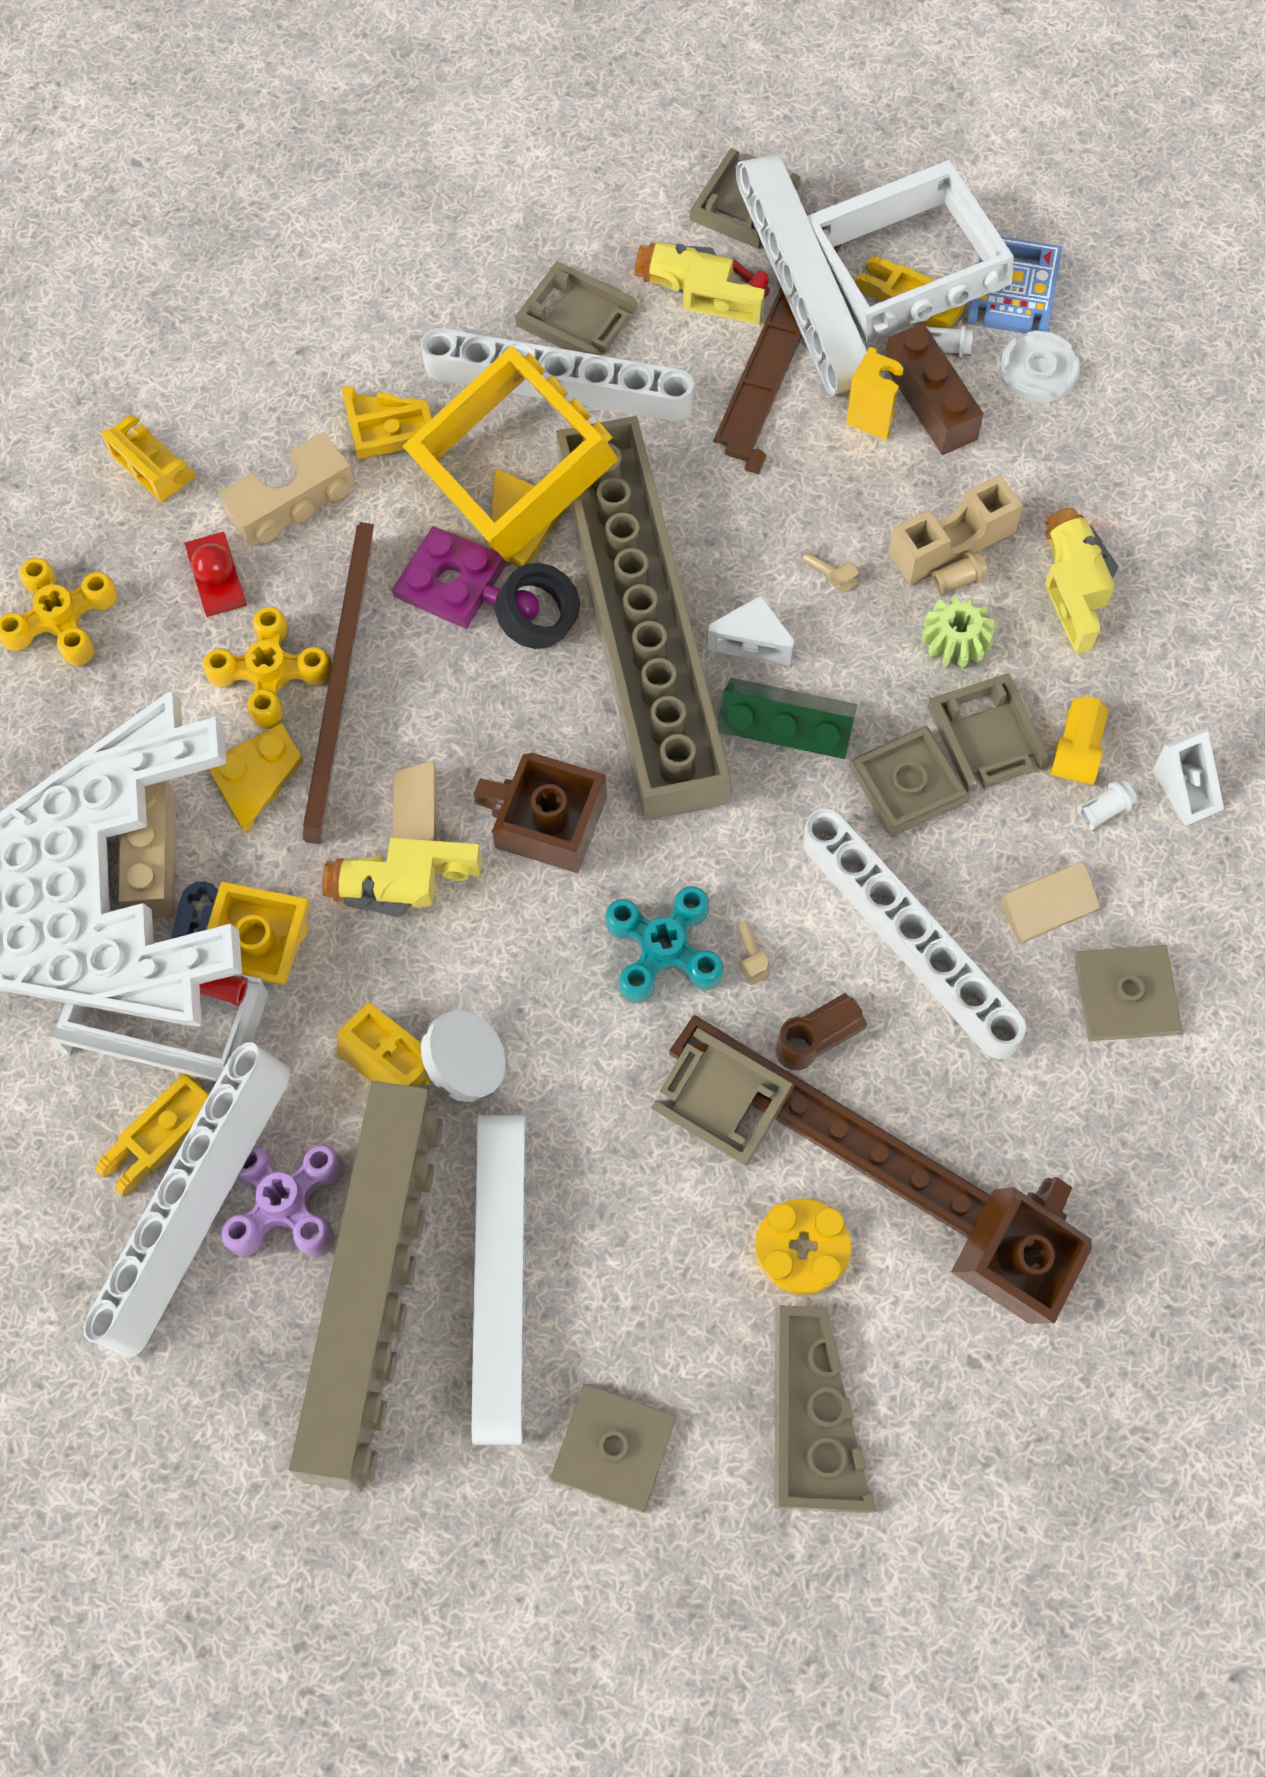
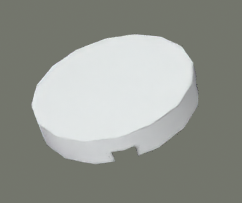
M1036 330L1027 332L1026 336L1018 339L1015 337L1009 341L1002 351L999 371L1004 384L1013 394L1027 401L1044 403L1059 400L1071 392L1080 375L1081 361L1078 354L1076 357L1075 352L1072 350L1073 346L1067 339L1053 332Z
M455 1009L434 1019L430 1023L427 1033L423 1035L421 1042L422 1062L430 1080L438 1088L443 1086L446 1091L451 1093L447 1096L457 1101L474 1102L493 1093L503 1081L506 1069L504 1047L497 1032L485 1019L471 1011Z

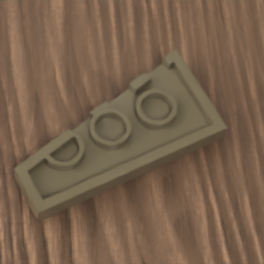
M779 1305L776 1308L774 1509L877 1512L873 1494L869 1493L864 1473L866 1465L861 1447L858 1448L852 1423L854 1416L850 1399L846 1398L840 1374L842 1366L827 1308Z

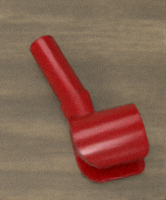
M733 259V271L741 276L748 285L765 289V299L770 293V288L767 286L769 283L768 274L762 270L753 273Z

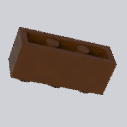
M922 323L888 337L885 357L899 362L903 367V374L899 376L894 375L890 371L888 372L894 382L899 385L903 396L940 453L944 455L977 441L984 413L926 325Z

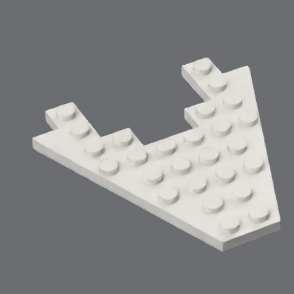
M173 692L166 693L0 812L1 991L193 1027L202 1025L199 984L242 973L239 930L232 924H227L154 943L152 909L141 903L110 912L106 838L147 827L145 786L227 764L224 724L220 720L213 717L182 726L181 699Z

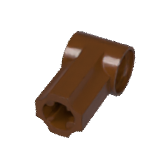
M843 993L804 1017L796 1016L788 1019L781 1027L776 1044L778 1061L790 1070L808 1068L815 1058L866 1029L867 1023L862 1009L853 997L851 998L846 993ZM800 1038L808 1044L809 1048L795 1050L787 1043V1040Z

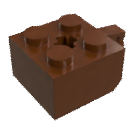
M532 752L522 755L513 780L505 779L504 783L480 778L474 791V801L479 806L493 810L491 813L492 817L497 818L492 829L495 848L579 873L607 799L606 775Z
M1053 1177L1044 1179L1036 1194L1029 1192L1025 1195L1015 1187L994 1189L951 1273L1027 1323H1055L1092 1250V1239L1067 1223V1215L1062 1212L1073 1187L1060 1178Z

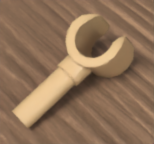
M809 552L804 555L803 561L827 576L834 588L843 582H847L837 588V591L845 593L859 584L854 578L859 574L858 569L851 562L848 561L836 569L831 564H827Z
M744 921L738 927L749 957L740 961L739 966L745 976L749 975L747 980L753 985L768 977V958L756 945L749 922Z

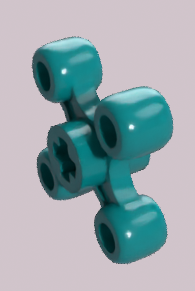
M688 886L681 889L674 899L672 914L668 918H658L653 921L641 915L638 906L630 900L619 899L608 906L605 913V924L608 931L619 939L629 938L635 940L642 950L640 959L636 963L626 966L619 976V990L627 1001L631 1003L647 1001L653 994L657 975L662 970L671 968L683 970L688 975L691 983L701 990L714 989L721 983L724 976V963L721 957L710 950L699 951L694 949L687 940L688 931L693 926L701 924L709 913V898L701 888ZM688 904H694V905H697L698 907H696V908H688V907H686V905H688ZM619 917L629 918L627 921L617 920ZM666 939L671 947L662 949V945L658 940ZM710 968L712 972L703 973L700 969ZM633 981L643 982L640 986H632L630 983Z

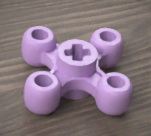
M254 1145L237 1178L244 1184L256 1188L257 1203L250 1212L245 1215H234L224 1223L221 1235L227 1249L237 1256H251L261 1247L263 1236L270 1229L278 1226L292 1229L297 1247L307 1256L316 1258L327 1254L335 1242L334 1231L321 1216L312 1215L309 1212V1198L316 1189L321 1186H332L342 1177L344 1171L343 1161L337 1151L326 1145L314 1146L305 1154L303 1165L299 1170L288 1175L282 1172L275 1173L273 1171V1162L268 1153L261 1147ZM256 1162L254 1166L248 1168L251 1163ZM284 1195H289L288 1199H285ZM277 1201H281V1205L276 1206ZM318 1233V1235L315 1238L310 1240V1238L314 1234Z

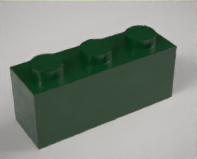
M730 678L724 689L717 726L719 733L845 759L858 704Z

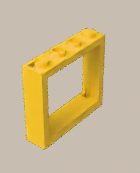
M512 345L402 446L506 562L619 460L608 444L613 438L598 421L591 425L587 421L591 416L579 401L573 398L568 402L564 398L568 393L557 379L552 375L545 379L542 374L546 371L531 353L523 357ZM526 379L585 441L494 523L438 462V459Z

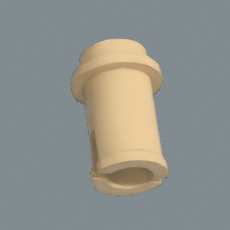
M968 551L964 553L963 559L932 571L931 578L940 595L943 596L970 582L981 583L982 577L988 575V568L983 556L979 552L972 554Z

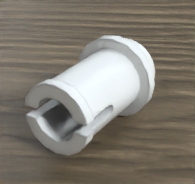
M926 325L944 353H958V358H963V354H971L974 330L966 329V325H962L961 329L930 327Z
M1125 780L1119 783L1112 781L1108 784L1107 790L1084 804L1078 805L1077 811L1086 824L1090 823L1088 825L1089 829L1094 830L1098 825L1122 811L1129 813L1132 811V805L1137 803V796L1133 788Z

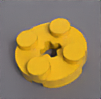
M792 1199L777 1204L769 1210L768 1215L761 1222L757 1231L755 1254L761 1270L776 1287L789 1294L809 1296L826 1290L835 1284L845 1272L851 1255V1239L843 1217L836 1209L829 1208L824 1203L812 1199ZM801 1234L807 1235L809 1242L816 1244L818 1247L817 1251H810L808 1253L807 1259L798 1258L797 1250L790 1249L789 1243L797 1241Z

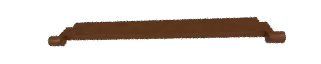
M842 244L833 247L837 254ZM782 287L779 289L713 439L714 443L727 446L725 455L746 461L745 471L758 475L767 456L762 450L754 449L802 338L801 331Z

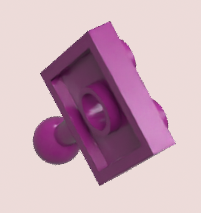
M432 526L394 585L392 593L395 598L467 629L484 600L495 604L496 595L500 588L495 587L494 584L507 563L494 550ZM447 570H455L460 573L456 581L443 583L438 580L439 576ZM518 590L515 594L516 606L523 617L531 622L539 612L538 599L530 591Z

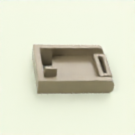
M730 148L690 209V221L759 249L762 241L737 185L736 168L734 166L737 163L739 151ZM746 153L741 161L755 159L756 157ZM792 173L790 179L796 190L800 184V176ZM717 211L745 222L746 225L744 226L716 213Z
M556 261L515 315L516 326L562 349L601 356L600 352L605 354L629 321L630 314H634L637 310L638 304L633 297ZM553 288L566 293L546 319V307L541 304Z
M1009 673L929 699L927 707L968 793L977 789V782L974 776L976 774L983 788L1032 772L1034 766L1029 758L1030 756L1034 757L1039 769L1049 766L1048 753ZM991 695L996 706L995 708L958 720L960 714L959 704Z
M697 1028L693 1036L700 1042L708 1044V1049L706 1052H703L687 1043L660 1090L664 1095L677 1101L672 1109L666 1103L655 1100L651 1108L740 1163L748 1165L795 1084L704 1030ZM758 1092L773 1100L749 1139L736 1130Z

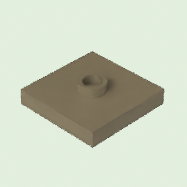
M927 725L850 759L849 767L890 837L968 802L970 795Z
M1167 945L1076 952L1075 962L1088 1041L1180 1035L1182 1025Z
M583 1383L550 1478L551 1481L645 1514L676 1415Z

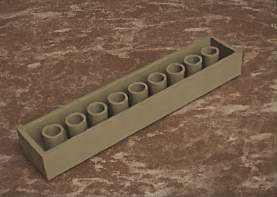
M631 416L599 422L613 437L608 444L619 460L577 497L569 507L644 820L729 804L731 777L638 417ZM574 428L556 430L559 464L585 441Z

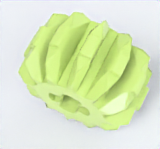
M955 594L950 598L949 604L938 600L934 605L933 612H928L923 622L922 641L923 644L930 645L928 650L930 658L939 656L942 653L944 668L950 664L951 658L957 659L961 670L967 666L968 659L978 664L983 659L984 652L991 650L994 641L995 623L993 619L987 618V606L975 608L973 596L966 603H960Z

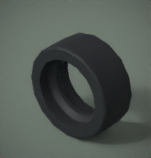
M543 563L524 564L511 573L496 595L495 613L498 624L509 638L521 646L533 649L551 647L565 637L579 617L580 599L575 585L566 574L551 565ZM534 586L549 593L557 603L560 611L558 621L552 626L544 627L533 624L524 618L515 602V594L519 588Z

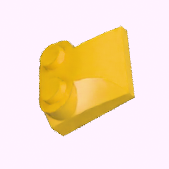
M221 881L206 930L232 924L239 930L241 974L260 978L263 982L285 986L299 944L308 933L309 923L307 917L311 904L306 898Z

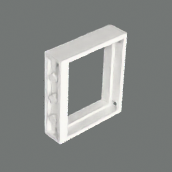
M950 160L807 216L851 317L866 342L881 336H888L896 330L916 322L925 321L931 316L954 307H960L971 300L991 292H997L1012 284L1014 256ZM945 203L983 262L869 306L833 247Z

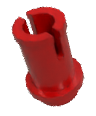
M233 975L199 984L200 996L203 994L240 1006L247 992L248 978Z

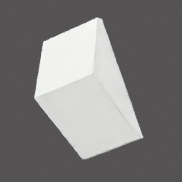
M761 595L710 623L707 650L786 666L791 665L794 639Z
M1201 729L1165 744L1152 771L1184 825L1187 826L1224 810L1209 732Z

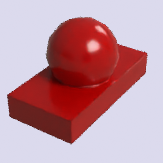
M225 532L184 542L206 617L247 606Z

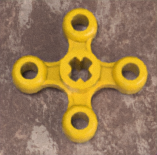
M35 557L28 559L20 568V578L27 591L34 595L33 608L24 614L7 613L0 617L1 644L8 650L21 651L31 644L33 637L37 634L48 632L53 636H58L57 647L66 663L72 666L87 664L93 658L95 649L87 632L77 627L80 616L87 610L104 611L115 604L118 593L113 580L103 572H93L83 579L80 587L67 591L64 587L56 585V574L48 561Z
M270 606L258 610L254 615L253 628L258 641L248 648L246 655H234L226 649L218 648L208 652L203 661L204 673L209 682L216 687H228L237 680H247L254 684L255 690L248 699L247 710L253 723L265 729L278 725L282 720L283 707L278 697V691L287 684L288 680L300 679L312 686L323 685L329 680L332 667L329 655L318 647L307 648L296 655L284 652L281 649V643L287 637L289 631L288 623L281 610Z

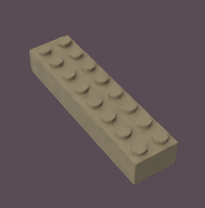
M371 1081L289 1471L306 1484L362 1492L364 1480L372 1481L375 1475L378 1452L371 1450L374 1430L382 1431L386 1420L387 1401L381 1400L384 1381L392 1382L395 1374L397 1352L391 1351V1344L394 1332L402 1333L405 1324L407 1306L401 1303L403 1284L411 1285L414 1278L416 1257L410 1256L412 1238L420 1239L423 1232L425 1210H420V1198L422 1192L429 1193L431 1190L434 1164H429V1153L431 1146L439 1147L443 1129V1120L438 1119V1106L433 1105L427 1088Z

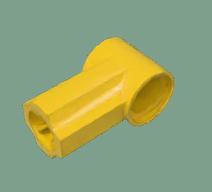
M1090 696L1073 698L1068 710L1063 737L1059 738L1054 754L1055 760L1049 775L1093 786L1103 754V748H1100L1109 711V707L1104 705L1101 699Z

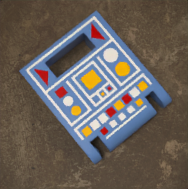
M1001 236L1014 257L1036 260L1039 263L1013 260L1012 284L997 292H991L971 300L967 324L975 325L979 314L978 308L986 309L983 327L1026 334L1031 332L1033 318L1037 317L1041 318L1038 330L1047 332L1063 246Z

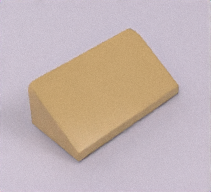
M425 762L393 772V838L437 841V770L435 762Z
M1083 861L1007 892L1003 895L999 905L1020 943L1100 910L1094 887Z

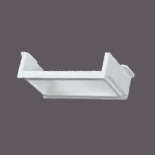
M243 974L235 975L248 978V988L244 1000L239 1006L222 1059L81 1025L88 1007L65 1003L57 1026L48 1037L59 1051L64 1054L70 1055L74 1046L217 1082L233 1052L240 1045L253 1042L269 994L260 978Z

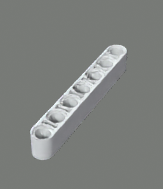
M778 154L738 162L736 179L739 191L824 387L830 395L851 391L852 377L867 351L783 160Z
M436 328L430 330L421 339L424 369L431 378L436 380L469 385L512 345L523 357L528 353L535 357L546 371L542 374L545 379L551 375L557 379L568 393L564 397L568 402L575 398L584 406L670 421L683 420L693 410L694 381L690 374L680 369L449 329ZM526 379L511 392L543 398Z
M818 809L812 812L807 818L803 836V847L807 855L984 1053L995 1059H1007L1013 1056L1018 1050L1026 1032V1022L1021 1013L840 814L830 809ZM825 831L833 835L834 838L823 841L815 837L814 833ZM855 863L863 871L851 873L846 871L842 865ZM884 895L892 903L885 906L878 905L871 897ZM905 927L915 928L922 937L917 939L907 938L902 934L901 929ZM934 960L945 961L952 970L949 972H939L932 967L930 962ZM966 993L974 994L981 1000L982 1005L969 1006L963 1002L961 995ZM994 1027L1005 1028L1011 1033L1013 1039L1010 1041L999 1040L993 1035L991 1029Z
M247 1042L240 1045L225 1065L87 1315L83 1331L85 1338L89 1342L122 1357L132 1358L143 1350L289 1082V1066L255 1043Z
M526 1115L478 1116L472 1372L473 1445H523L524 1439L521 1419L524 1416L522 1367H524L525 1335H523L525 1287H523V1270H525L526 1240H524V1224H526L524 1178H526L527 1148H525V1132H527Z

